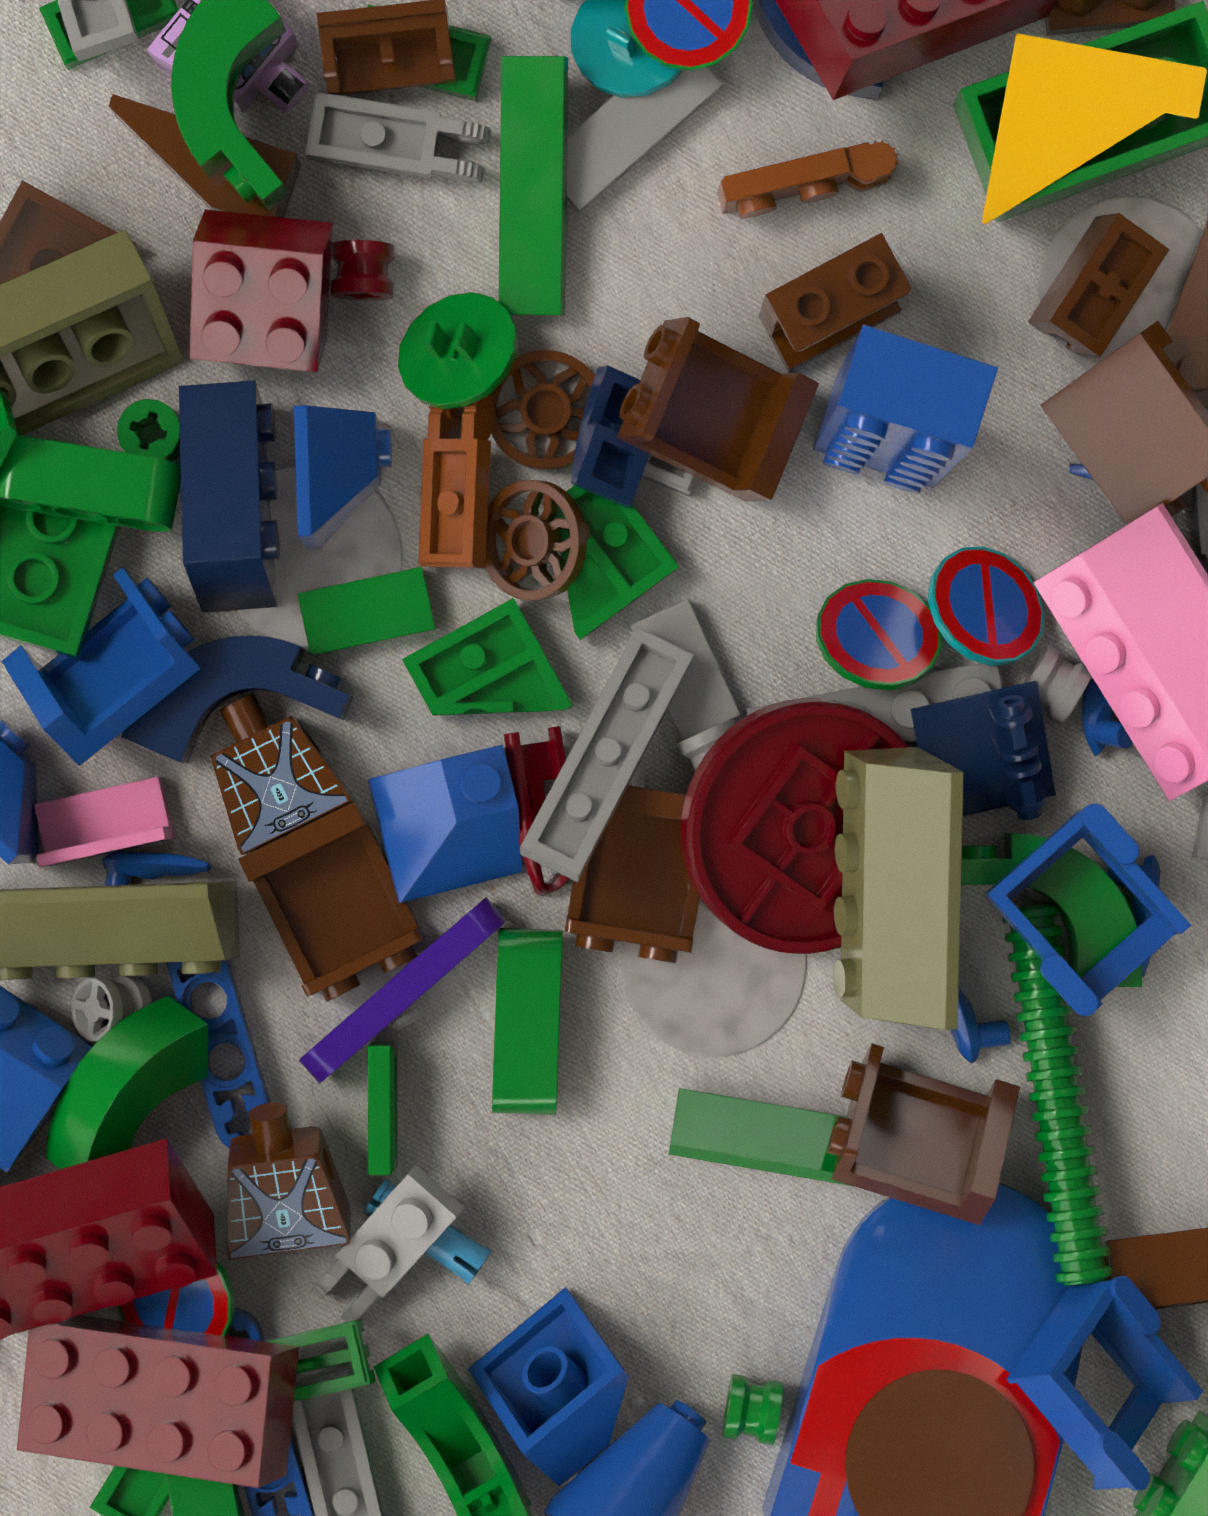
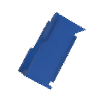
M1096 803L1079 809L983 894L986 900L994 906L1042 960L1040 970L1043 977L1067 1004L1081 1016L1092 1015L1103 1005L1101 1000L1171 937L1175 934L1184 933L1191 926L1179 910L1134 862L1139 856L1137 843L1105 807ZM1083 838L1151 915L1080 978L1012 903V900Z
M1117 1276L1109 1281L1069 1286L1007 1377V1381L1010 1384L1017 1383L1091 1471L1094 1475L1093 1490L1131 1488L1134 1491L1146 1489L1150 1480L1149 1472L1132 1451L1161 1404L1198 1400L1203 1392L1156 1334L1161 1326L1160 1316L1127 1276ZM1090 1334L1094 1336L1135 1386L1109 1427L1106 1426L1064 1375Z

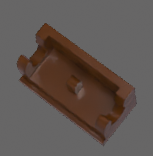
M428 0L316 13L324 80L327 81L328 94L340 96L456 83L449 16L445 0Z
M1120 213L1096 216L1028 323L1043 333H1054L1068 342L1065 347L1070 351L1101 357L1170 249Z
M1208 1227L1107 1240L1105 1242V1245L1110 1248V1255L1104 1257L1105 1265L1112 1266L1113 1275L1107 1277L1108 1280L1106 1281L1113 1280L1117 1276H1127L1155 1310L1208 1303Z

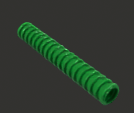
M1051 904L1018 907L1020 912L1060 956L1065 955L1064 946H1057L1056 936L1062 935L1061 926H1054L1053 917L1059 915L1058 907L1051 906ZM1002 917L1003 923H1008V922ZM1010 925V933L1005 934V941L1013 945V952L1008 954V961L1016 965V972L1011 973V981L1013 983L1018 982L1019 992L1014 993V1001L1021 1002L1022 1012L1016 1015L1017 1021L1024 1022L1025 1032L1019 1035L1020 1041L1027 1042L1028 1052H1024L1022 1055L1023 1061L1030 1062L1031 1072L1025 1074L1026 1081H1033L1034 1092L1028 1094L1029 1101H1036L1037 1112H1033L1031 1115L1032 1121H1039L1040 1132H1036L1034 1135L1035 1141L1042 1142L1043 1152H1039L1037 1155L1038 1161L1045 1162L1046 1172H1042L1040 1175L1041 1181L1048 1182L1049 1192H1045L1043 1195L1044 1201L1051 1202L1052 1212L1046 1214L1047 1221L1054 1222L1055 1232L1049 1234L1050 1241L1057 1242L1058 1252L1052 1254L1053 1262L1060 1263L1061 1272L1055 1274L1056 1282L1067 1286L1108 1280L1107 1277L1113 1275L1112 1266L1105 1265L1104 1257L1110 1255L1109 1246L1102 1245L1101 1236L1107 1235L1106 1226L1099 1225L1098 1216L1104 1215V1209L1102 1205H1096L1095 1196L1101 1194V1189L1099 1185H1093L1092 1176L1098 1174V1169L1096 1165H1090L1089 1159L1090 1155L1095 1154V1149L1093 1145H1087L1086 1135L1092 1134V1129L1090 1125H1084L1083 1115H1088L1089 1110L1087 1105L1081 1106L1080 1095L1086 1094L1084 1085L1078 1086L1077 1075L1083 1074L1081 1065L1075 1066L1074 1055H1079L1080 1050L1078 1045L1072 1046L1071 1035H1076L1077 1030L1075 1025L1069 1026L1068 1016L1073 1015L1074 1010L1070 1006H1066V1001L1043 977L1040 970L1042 960Z

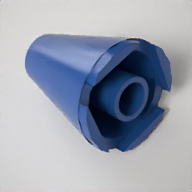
M675 1400L670 1408L658 1402L550 1499L544 1514L546 1516H679L710 1442V1439L701 1431L707 1421L679 1400Z

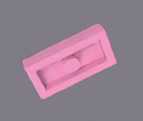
M162 777L149 778L34 804L44 853L37 854L39 867L55 866L175 839Z

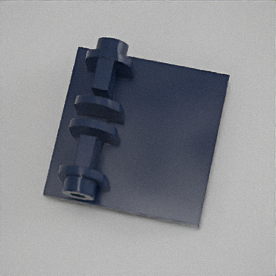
M1036 681L910 709L917 747L964 772L963 816L1009 806L1010 809L1017 812L1019 819L1033 820L1042 815V807L1047 803V797L1056 795Z

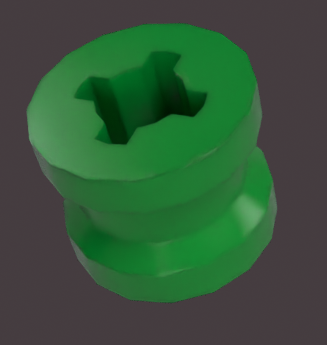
M143 399L133 402L123 411L118 420L117 437L120 446L126 453L156 457L172 462L180 456V420L177 413L170 406L159 400ZM153 416H155V417H154V420H153V423L147 424L145 427H142V426H144L146 423L151 422Z
M732 1374L725 1405L722 1437L737 1439L742 1434L755 1436L761 1444L774 1445L780 1420L783 1382L769 1380L764 1385L751 1384L746 1376Z

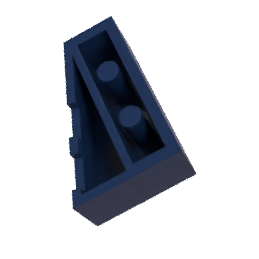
M256 380L179 386L183 565L201 612L277 607L274 559H279L280 543L277 521L271 520L270 500H277L278 484L275 462H267L266 442H274L276 440L273 404H262Z

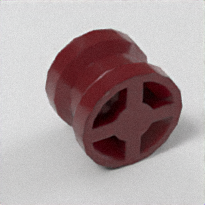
M372 240L333 242L332 259L338 264L337 276L331 281V296L363 301L393 298L394 283L387 276L388 265L394 260L395 245Z

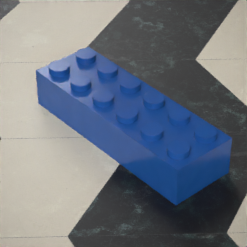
M863 325L835 378L813 450L825 454L823 464L840 471L859 474L861 468L865 466L886 473L884 483L900 490L920 494L921 489L926 488V486L934 488L973 449L998 367Z

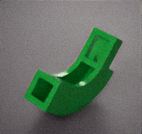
M201 0L187 20L174 54L171 92L176 121L191 154L208 178L229 162L231 167L223 175L247 204L257 197L266 209L270 211L285 199L288 193L280 179L239 131L234 117V94L238 80L247 65L286 32V28L281 16L268 0Z
M1004 833L1005 858H996V846H962L961 885H995L1047 838L1031 834ZM1072 847L1027 886V888L1044 896L1053 906L1058 907L1068 935L1069 966L1080 978L1137 928L1133 914L1123 894L1113 880L1090 858ZM1142 964L1116 987H1142Z
M166 996L133 1012L111 1028L95 1043L78 1064L58 1099L49 1126L46 1159L59 1169H64L130 1149L139 1127L158 1104L177 1091L208 1077V1024L174 999Z
M426 1334L373 1367L392 1412L427 1457L446 1490L457 1516H533L529 1509L532 1503L504 1448L470 1391L429 1334Z

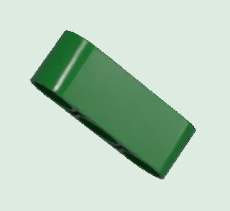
M16 435L0 468V506L145 531L171 532L181 484V465L156 457Z
M499 928L492 1113L556 1115L563 930Z

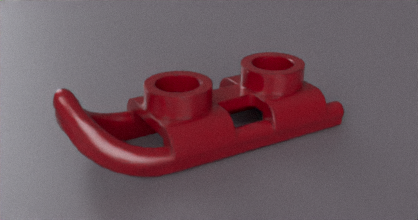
M561 726L548 728L549 741L521 745L519 732L503 734L505 741L504 752L519 810V846L524 841L546 799L543 782L556 779L566 761ZM523 856L534 892L539 896L559 890L570 879L557 872L552 879L544 882L541 865Z

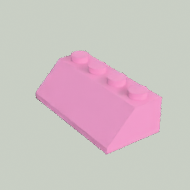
M1161 503L1034 582V585L1168 800L1171 801L1208 781V574L1165 505Z

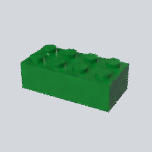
M1204 0L1082 44L1084 46L1206 68L1207 74L1199 117L1194 119L1164 113L995 218L996 223L1208 146V11ZM1009 71L961 88L953 103L986 195Z

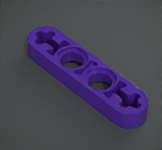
M485 897L303 1055L299 1062L320 1084L498 930L507 920L491 901Z

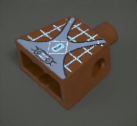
M255 694L245 696L220 709L235 744L211 755V759L236 845L241 855H247L355 802L352 792L296 717L290 716L270 726Z
M264 1103L251 1109L249 1120L252 1134L237 1136L230 1140L227 1172L228 1260L350 1244V1204L322 1130L315 1126L291 1129L287 1106L282 1103Z

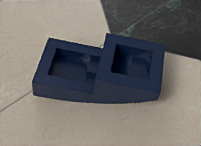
M607 365L598 367L590 389L578 433L571 484L628 508L632 506L650 454L618 439L617 435L624 421L620 418L623 400L629 390L635 384H639L640 380Z

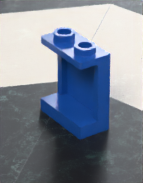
M124 567L120 568L113 576L128 599L88 630L79 660L58 654L42 667L21 645L1 661L43 730L79 766L201 669L186 648L195 639L179 618L171 610L167 611L172 606L148 577L138 584Z

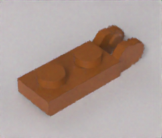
M875 140L873 144L867 142L846 148L843 147L724 176L717 191L722 214L738 210L740 218L760 216L777 209L775 200L800 195L801 203L821 201L837 195V185L844 183L859 192L871 190L873 186H878L879 188L881 184L885 185L887 179H891V173L895 172V165L899 162L896 159L898 154L895 153V147L892 148L890 143L886 144L883 140L881 142H876Z
M490 394L463 407L462 430L460 407L441 409L429 406L428 439H423L418 558L420 566L486 569L491 441L488 438L492 434L495 424V417L493 416L495 402H493V396ZM461 430V439H455Z

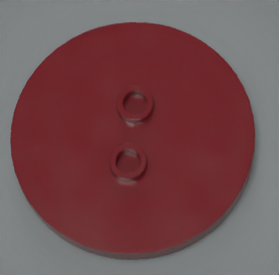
M800 698L771 704L751 713L730 727L712 745L698 765L689 784L681 816V846L684 863L698 896L712 914L734 933L747 941L777 952L811 954L840 948L842 935H839L834 921L835 901L837 897H842L843 872L839 871L835 859L836 838L838 834L843 833V809L839 806L836 795L837 774L840 770H844V751L908 748V745L884 722L859 708L836 700L822 698Z

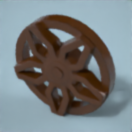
M538 350L517 357L507 377L490 393L493 396V402H495V411L493 412L495 424L492 436L499 448L510 459L531 469L556 470L572 465L575 450L564 456L553 458L559 446L557 434L561 433L567 440L577 441L579 432L570 430L567 425L571 417L582 421L584 410L579 407H571V404L580 400L587 384L591 389L595 378L593 372L577 358L554 350ZM554 362L569 368L555 375L552 383L547 384L546 375L534 363ZM523 367L538 381V385L530 390L525 389L520 371ZM579 374L581 377L573 393L567 396L560 388L561 384ZM512 376L516 393L523 399L522 401L511 400L497 408L500 392L507 380ZM514 410L521 412L523 421L518 424L498 423L497 419ZM529 429L530 431L525 439L528 455L515 449L506 440L502 432L520 434ZM538 435L549 436L550 440L543 459L537 457L535 440Z
M542 480L515 482L502 489L493 498L488 506L486 570L501 590L521 600H544L560 595L570 588V585L577 578L583 566L587 550V540L590 539L589 525L587 522H584L582 513L574 499L556 484ZM530 491L523 505V511L506 508L514 498ZM543 498L544 511L539 515V505ZM557 504L559 505V507H560L561 510L563 511V513H564L566 519H565V518H556V519H554L555 516H556L557 513H558ZM502 517L514 519V521L509 526ZM563 528H567L570 530V538L563 542L559 541L558 532ZM497 533L506 542L507 546L502 562H500L497 552ZM557 551H569L567 562H565V560L557 553ZM517 562L521 565V568L512 574ZM548 562L552 565L555 580L547 570L546 564ZM533 574V577L543 588L532 590L518 583Z

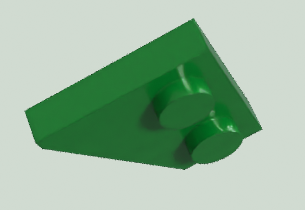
M574 485L566 492L578 505L584 522L588 523L590 529V539L587 540V550L583 566L577 578L567 590L574 632L581 641L676 571L679 566L633 504L631 507L625 508ZM557 504L558 513H557V515L555 516L554 519H556V518H565V519H566V517H565L563 511L561 510V508H560L559 505ZM563 528L558 532L559 541L563 542L570 538L569 529ZM569 551L560 552L561 557L567 562Z
M514 598L402 659L433 716L565 711L573 707Z

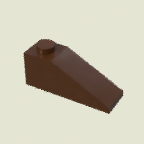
M112 94L109 107L117 119L210 210L285 217L301 168V163L295 152L245 137L280 179L288 193L285 199L268 211L257 197L247 204L223 175L231 167L229 162L209 178L206 176L185 143L174 113Z

